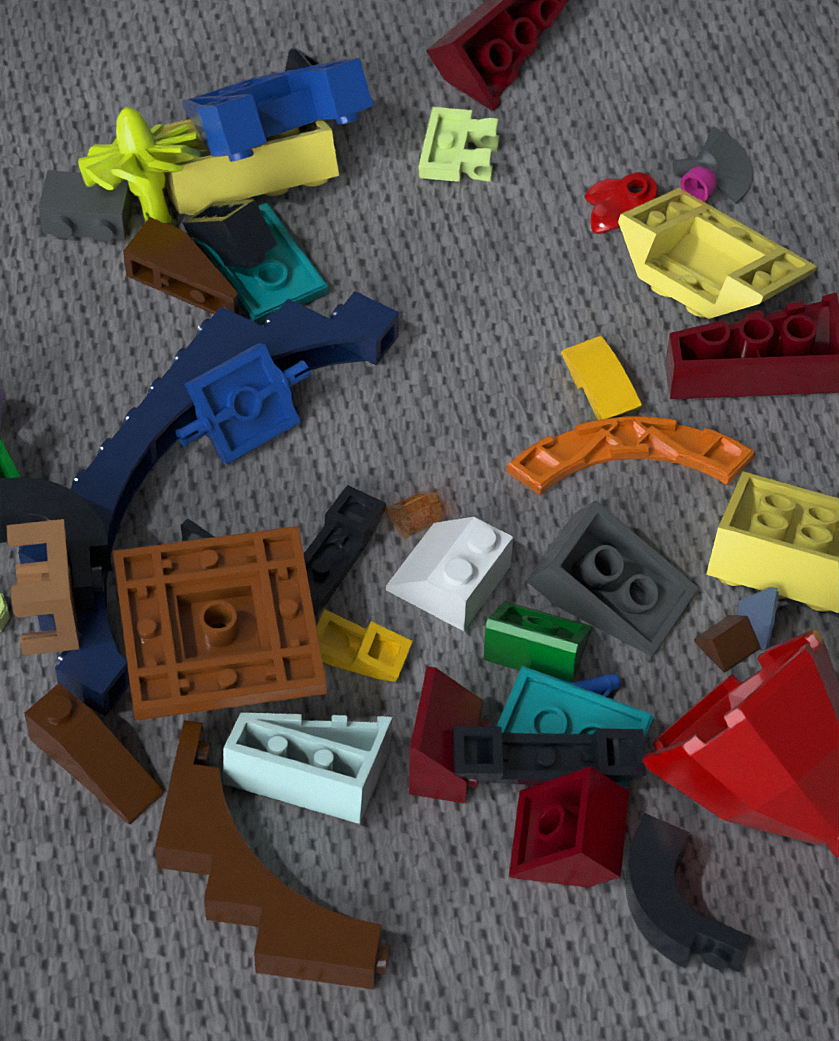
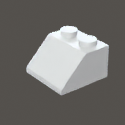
M476 517L433 523L388 582L386 591L465 631L510 568L513 536Z

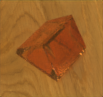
M420 491L386 507L385 513L403 539L431 527L433 523L443 521L441 500L438 493Z

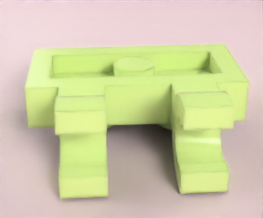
M432 107L418 166L419 178L460 182L461 174L467 173L471 179L491 182L493 165H490L492 151H497L500 140L499 135H497L499 120L497 118L475 120L473 119L472 110ZM468 143H474L477 149L468 150Z

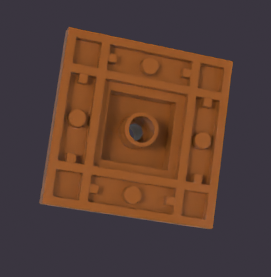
M299 526L113 551L135 721L327 694Z

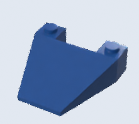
M360 58L338 60L254 77L182 101L186 113L212 157L228 156L230 162L253 156L252 148L267 143L266 138L318 120L335 119L337 125L349 123L360 119L359 111L373 107Z

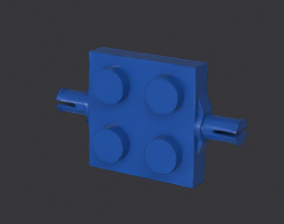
M257 343L185 383V387L196 408L197 420L176 430V436L181 437L178 439L179 442L186 447L188 444L206 435L212 441L223 463H230L297 425L301 421L292 404L290 387L311 377L310 370H305L309 368L308 365L301 360L282 372L273 363L266 345Z

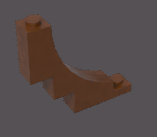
M184 720L155 845L158 868L209 875L204 897L206 920L259 927L254 950L256 973L374 990L377 973L386 974L390 952V944L382 943V924L357 920L330 911L309 901L286 886L262 864L240 835L231 817L222 790L219 768L209 766L212 745L211 742H205L203 723Z

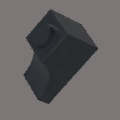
M255 200L212 202L182 222L187 234L191 238L204 242L213 249L225 266H243L244 269L252 268L266 259L265 252L277 245Z

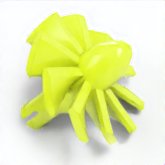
M125 107L117 117V138L112 144H95L90 147L87 157L78 159L83 180L87 187L98 183L107 190H114L125 179L128 182L130 191L139 197L145 222L151 217L163 223H171L172 218L162 190L166 183L164 172H180L183 170V166L173 163L196 159L201 156L200 151L194 149L199 146L197 132L186 134L190 127L184 124L157 136L164 128L163 124L155 125L150 130L148 123L140 112L132 107Z

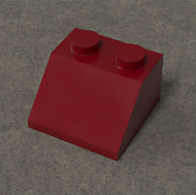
M426 667L409 756V795L465 804L468 788L477 789L479 781L454 776L452 729L454 726L489 727V719L481 718V698L435 667Z
M591 766L519 791L509 877L586 888L620 878L629 791Z

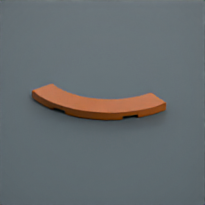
M624 416L575 425L572 431L553 438L548 436L516 456L507 464L506 472L540 496L552 485L581 469L600 463L625 459H651L681 464L699 470L728 485L754 459L755 451L737 440L712 429L704 428L702 431L693 427L679 425L677 420L668 418Z

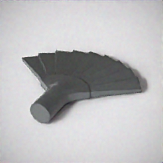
M714 126L703 149L700 150L696 158L673 161L674 176H684L690 169L697 166L713 170L717 177L716 188L736 204L746 195L753 179V166L745 148H742L736 139H733L726 132H722Z

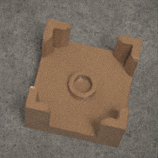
M64 519L7 525V539L10 547L47 543L48 561L17 564L15 566L17 584L11 587V599L15 617L53 614L56 630L22 634L20 639L22 655L78 650L79 638L73 590L72 563Z

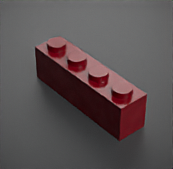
M486 0L429 47L426 52L444 81L489 110L494 111L501 101L499 97L507 86L512 85L519 75L517 70L526 57L533 54L539 45L538 39L545 29L551 27L568 0Z
M837 292L824 295L820 302L804 305L803 301L787 304L783 311L763 315L761 311L745 314V319L742 321L726 324L721 320L670 333L665 362L670 399L839 393V300Z

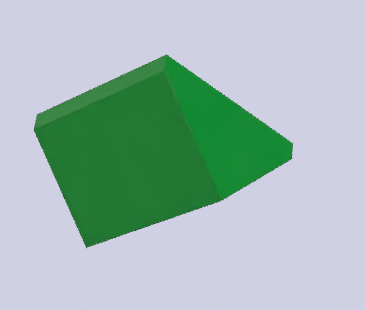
M504 601L487 618L483 660L519 671L522 666L544 674L574 682L592 626Z

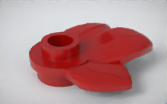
M636 172L625 176L621 180L605 179L595 183L584 195L585 200L595 206L591 213L592 232L602 234L620 228L618 220L622 213L657 198L658 189L655 180L648 174ZM636 188H643V189H642L640 192H638V193H631V192H630V191H632L633 189H636Z

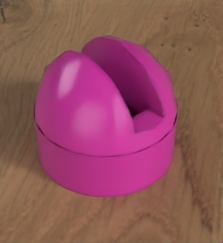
M697 166L690 169L682 177L680 184L682 190L704 202L714 193L717 187V177L713 170Z

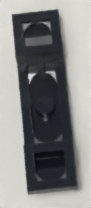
M349 485L345 487L326 512L324 527L304 552L314 617L331 599L361 555L386 510V502Z
M454 726L452 729L454 776L494 783L538 785L590 766L614 782L646 777V765L642 761L645 756L643 729L596 728L593 734L502 733V727Z

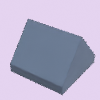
M769 587L740 600L737 615L748 616L759 643V648L762 649L769 648L779 595L777 588Z

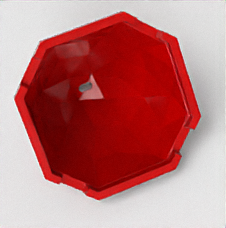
M813 629L772 646L759 655L757 659L762 669L745 681L741 682L733 674L721 681L655 738L652 745L656 752L651 750L645 754L642 761L651 772L724 821L816 845L826 844L833 855L839 857V683L824 640L818 631Z

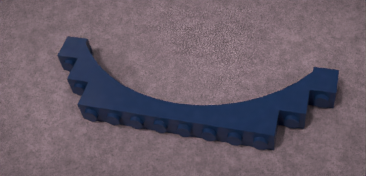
M354 291L345 304L341 303L334 309L330 319L290 299H287L277 312L273 311L270 313L264 326L222 306L211 319H205L199 326L193 341L187 348H181L177 352L169 370L162 378L158 377L153 381L146 398L137 408L133 407L129 410L124 418L122 427L113 438H107L102 443L94 461L87 469L80 470L72 482L70 490L80 495L93 507L104 525L110 559L120 523L134 494L157 461L180 438L176 436V430L197 420L196 408L185 387V383L257 343L266 345L273 363L282 372L301 360L309 367L305 370L368 361L377 365L399 337V312ZM47 543L20 546L18 551L20 564L48 561ZM102 571L104 592L95 593L96 611L77 613L76 607L79 649L63 651L55 666L58 683L62 684L85 705L104 716L110 712L130 686L127 658L118 653L108 623L107 579L109 571ZM53 614L38 615L41 631L56 630Z

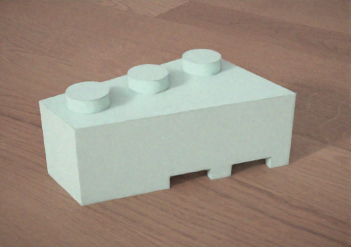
M240 713L224 746L223 784L360 824L390 752L393 717L378 716L377 722H347V715H332V721L301 720L302 714Z

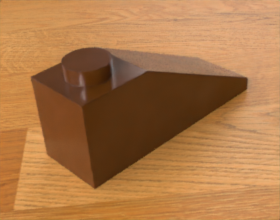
M149 217L123 250L126 276L209 313L215 314L222 306L239 315L237 291L190 236L173 224L163 223Z
M58 683L24 713L30 740L127 824L130 825L164 794L160 786L100 718L62 684Z

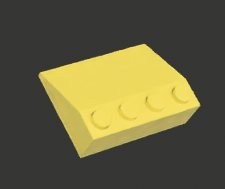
M190 119L163 125L164 128L157 135L159 136L184 124L190 127L186 134L197 132L199 146L194 149L200 151L201 156L196 159L173 163L183 166V170L180 172H164L166 189L179 214L194 215L212 202L249 200V197L262 194L278 196L286 193L288 188L303 184L310 187L319 186L326 183L328 178L339 176L332 129L324 120H318L266 138L267 143L252 148L253 156L230 162L228 156L212 157Z
M742 471L719 524L706 575L716 577L722 583L731 586L744 585L761 591L774 587L779 592L778 599L789 598L806 603L808 607L817 611L839 613V498Z

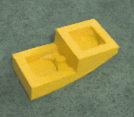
M602 336L561 351L575 385L579 390L584 389L597 420L620 417L641 408L642 404L629 377Z
M326 609L322 611L316 622L322 662L378 680L397 681L412 645V640L372 621L365 629Z

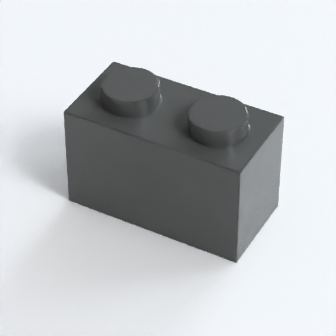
M47 170L38 208L42 233L51 234L58 238H67L69 236L90 237L101 242H107L112 239L125 240L133 204L132 192L129 189L127 180L124 179L114 190H107L98 183L87 187L81 173Z

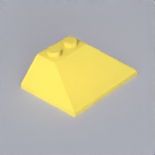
M680 188L622 213L618 220L638 278L651 285V289L655 293L664 297H672L684 304L688 312L702 318L711 319L760 304L812 275L817 268L813 263Z

